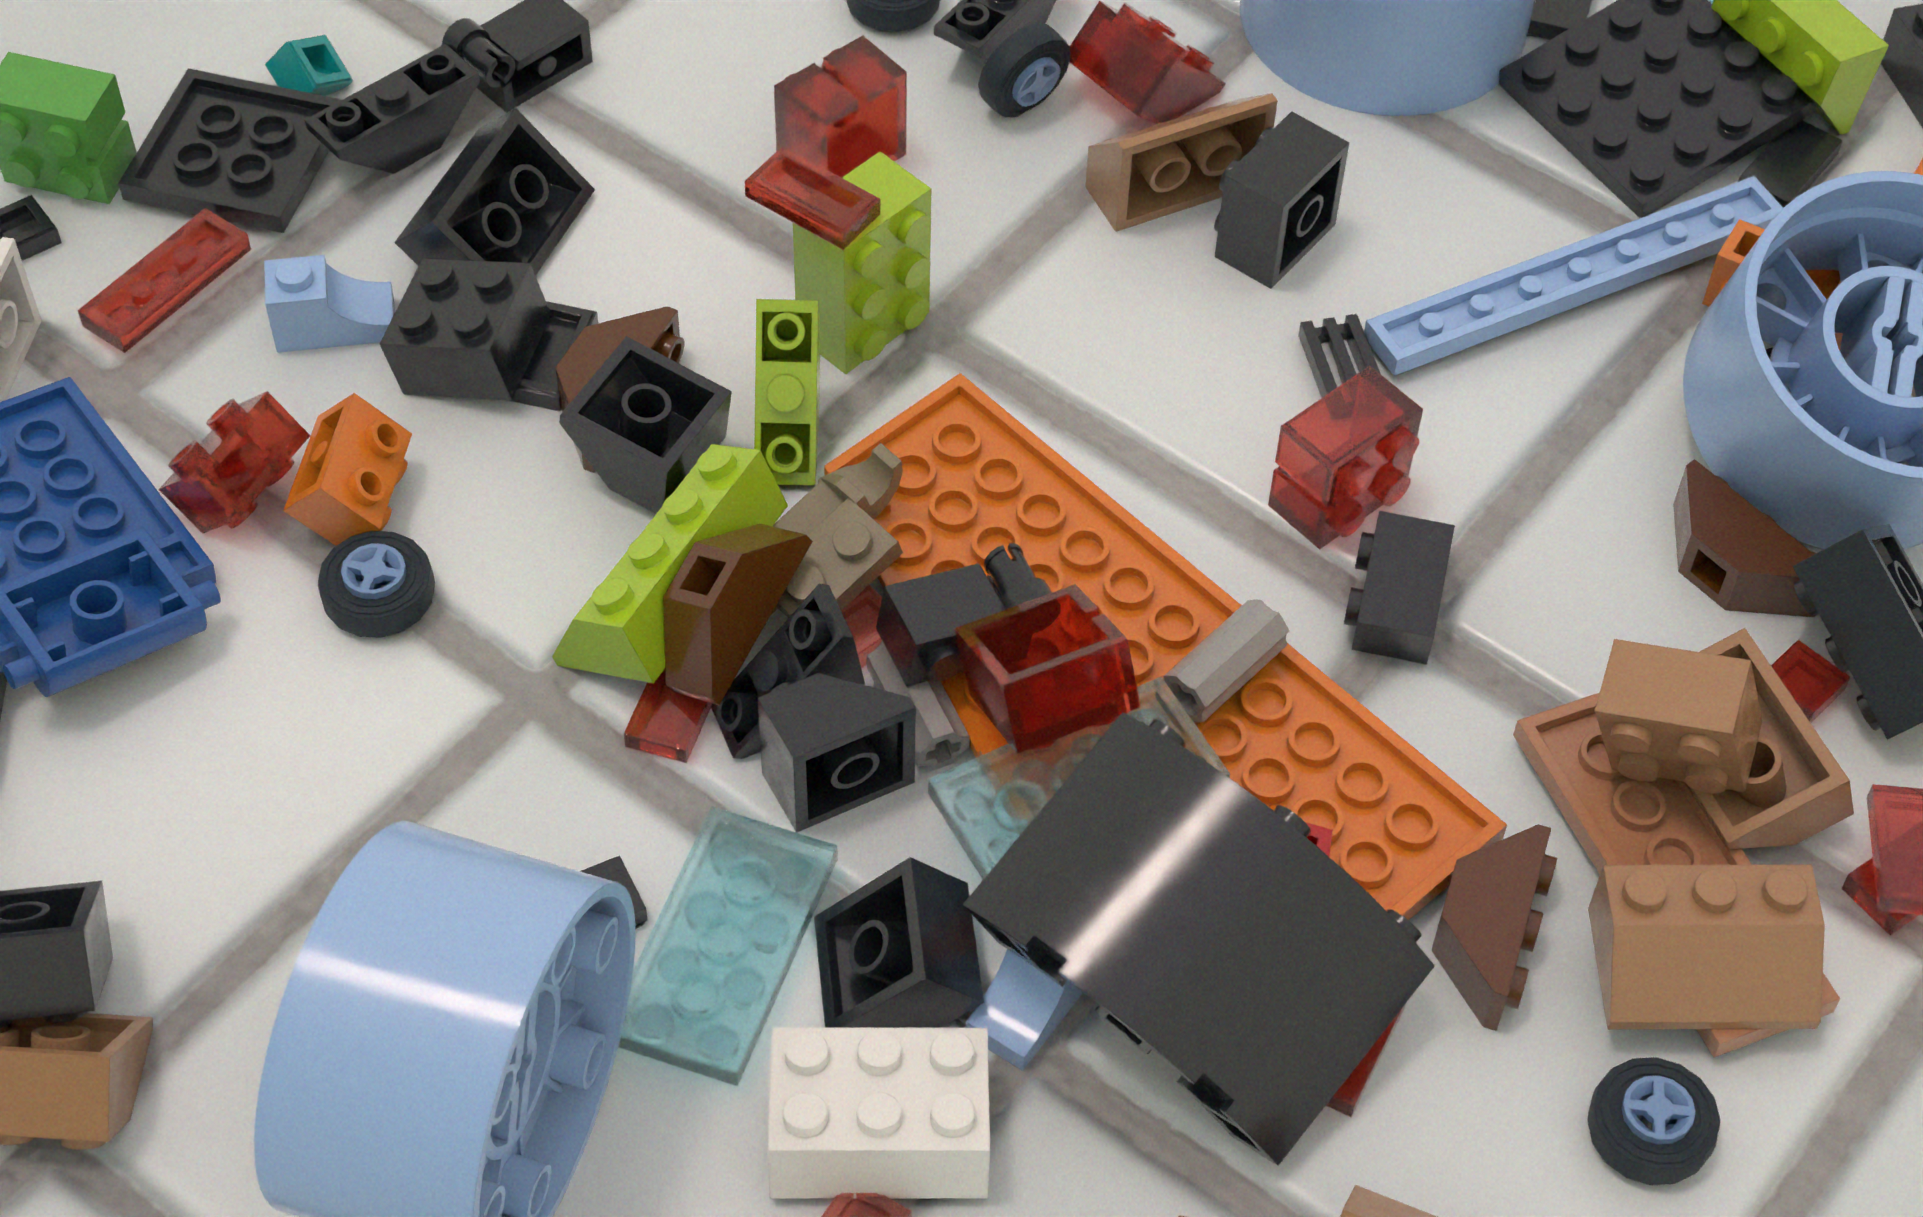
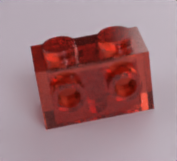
M268 391L241 403H238L235 399L227 401L206 422L211 431L199 444L195 440L189 443L176 454L168 465L174 473L158 490L202 534L224 525L233 529L244 522L258 506L255 499L266 487L275 484L292 468L295 463L292 457L311 436Z

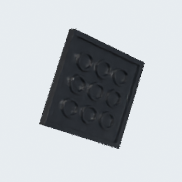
M1617 0L1502 68L1499 73V86L1639 218L1650 215L1816 113L1817 108L1813 100L1801 91L1789 76L1781 73L1759 53L1756 46L1747 42L1717 12L1713 11L1711 8L1712 4L1708 0Z

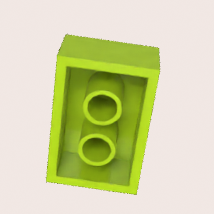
M878 152L792 212L795 300H819L820 355L844 374L849 373L865 360L874 359L880 354L885 345L907 329L911 330L920 325L927 314H929L932 188L882 152Z

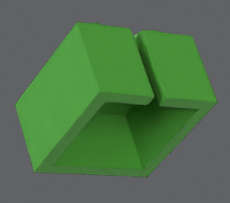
M8 52L0 63V170L4 182L13 183L21 187H31L68 195L75 199H86L110 204L119 190L118 183L137 153L129 123L126 120H121L126 112L116 75Z

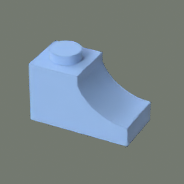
M325 255L264 260L265 305L277 353L381 342L395 314L391 282L364 281L343 275L326 263Z
M1007 949L992 983L983 996L984 1003L976 1007L967 1019L966 1028H988V1050L1023 1071L1083 992L1069 981L1061 987L1034 966Z

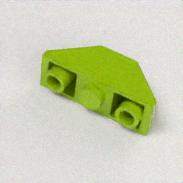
M756 299L754 449L761 450L778 485H816L820 398L819 300Z

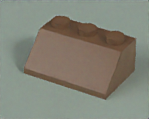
M1273 93L1241 98L1088 146L1085 187L1115 232L1222 198L1223 191L1220 190L1219 184L1223 172L1234 159L1241 160L1254 148L1256 141L1268 127L1274 129L1278 100Z
M1746 628L1701 650L1700 652L1751 660L1762 716V725L1745 792L1725 789L1722 793L1711 794L1689 787L1728 848L1742 849L1796 845L1853 815L1854 810L1849 778Z
M1812 864L1603 865L1588 907L1607 1030L1818 1028L1821 1022L1825 923Z
M86 1013L79 1019L63 1023H50L45 1021L43 1017L15 1019L11 1024L0 1028V1145H18L30 1142L34 1138L61 1139L63 1147L84 1150L98 1148L109 1142L131 1120L153 1032V1017Z

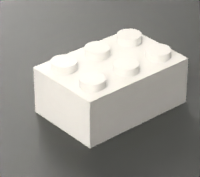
M772 1028L767 1144L770 1198H988L990 1164L988 1028Z

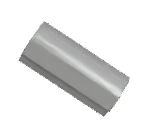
M1248 600L1163 676L1165 686L1162 692L1171 707L1185 715L1190 722H1204L1287 646L1286 635L1290 630L1279 612L1273 611L1262 600Z
M881 641L880 645L867 655V669L878 689L910 697L916 706L915 763L917 767L926 766L930 767L933 771L953 764L961 753L969 749L970 737L941 681L930 680L906 686L883 641Z

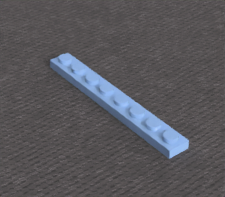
M1752 176L1368 319L1365 323L1364 333L1370 346L1393 376L1717 254L1739 219L1766 229L1783 207L1758 179Z

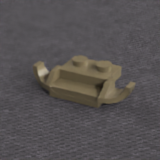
M882 443L872 450L871 456L866 461L843 467L818 479V484L773 525V527L806 534L813 542L772 614L779 609L789 618L818 584L830 586L842 611L903 554L899 542L874 520L889 504L899 487L903 474L902 461Z

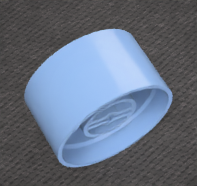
M1240 0V17L1245 36L1260 60L1275 75L1298 91L1324 103L1355 112L1385 116H1413L1449 110L1478 99L1494 89L1499 84L1500 70L1521 57L1526 43L1535 0Z
M1897 171L1855 173L1828 180L1797 196L1768 224L1700 320L1688 347L1683 374V395L1686 415L1693 438L1714 475L1724 479L1730 488L1759 511L1773 518L1777 525L1793 538L1818 548L1826 549L1862 529L1890 524L1903 549L1923 543V175ZM1805 270H1839L1841 283L1826 299ZM1835 333H1843L1840 351ZM1764 341L1774 346L1770 359L1766 353ZM1913 384L1916 397H1911Z
M396 822L374 835L347 865L312 924L288 980L271 1033L259 1086L254 1130L256 1174L261 1192L269 1205L278 1211L297 1217H553L570 1184L592 1132L609 1082L622 1034L631 989L636 936L634 908L627 889L617 882L414 822Z

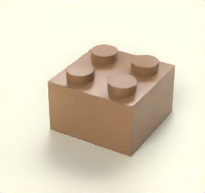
M1614 639L1595 707L1596 718L1611 769L1618 770L1622 775L1630 779L1642 782H1652L1658 777L1682 781L1689 787L1704 793L1717 794L1724 792L1725 789L1745 792L1762 725L1761 710L1751 660Z

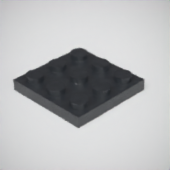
M188 68L118 184L122 198L132 202L284 233L330 151L306 129L305 120L342 99Z

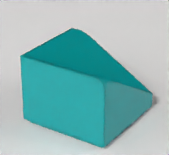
M326 35L287 41L265 63L278 87L327 96L349 86L353 82L351 75Z

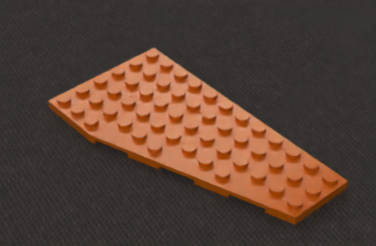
M961 373L824 465V475L826 476L843 467L859 464L866 461L871 456L872 450L880 443L902 461L903 474L899 487L889 504L874 519L899 542L903 554L877 577L883 589L887 585L974 564H980L987 576L989 574L984 569V560L987 555L1003 545L1011 560L1012 556L1008 551V545L1014 543L1021 547L1023 555L1036 578L1045 580L1057 599L1059 609L1055 617L1043 627L1031 631L1024 657L1016 658L1002 666L988 665L957 673L955 676L941 681L969 734V746L1018 836L1022 834L1122 712L1148 726L1154 719L1164 722L1183 738L1187 745L1186 749L1231 778L1270 809L1274 810L1277 805H1282L1297 814L1304 822L1332 829L1329 857L1364 888L1386 911L1387 909L1394 910L1408 920L1450 885L1457 859L1503 840L1507 824L1288 643L1285 648L1204 722H1190L1185 715L1173 709L1162 692L1165 686L1163 676L1242 605Z

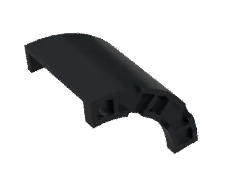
M1122 712L963 903V906L1000 945L1034 966L1061 987L1069 981L1098 1004L1095 1009L1097 1015L1114 1027L1143 1053L1149 1054L1153 1049L1181 1074L1177 1083L1233 1138L1279 1166L1435 965L1416 943L1421 937L1420 931L1398 912L1391 909L1386 911L1347 872L1307 838L1311 833L1310 827L1297 814L1282 805H1277L1274 810L1270 809L1231 778L1186 749L1187 745L1183 738L1164 722L1154 719L1148 726Z

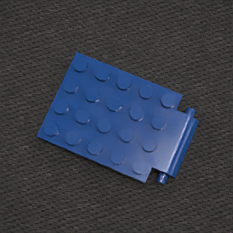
M67 377L0 402V673L4 672L10 686L15 690L33 682L43 696L50 697L205 631L207 619L204 610L221 602L219 591L215 585L214 564L72 378Z

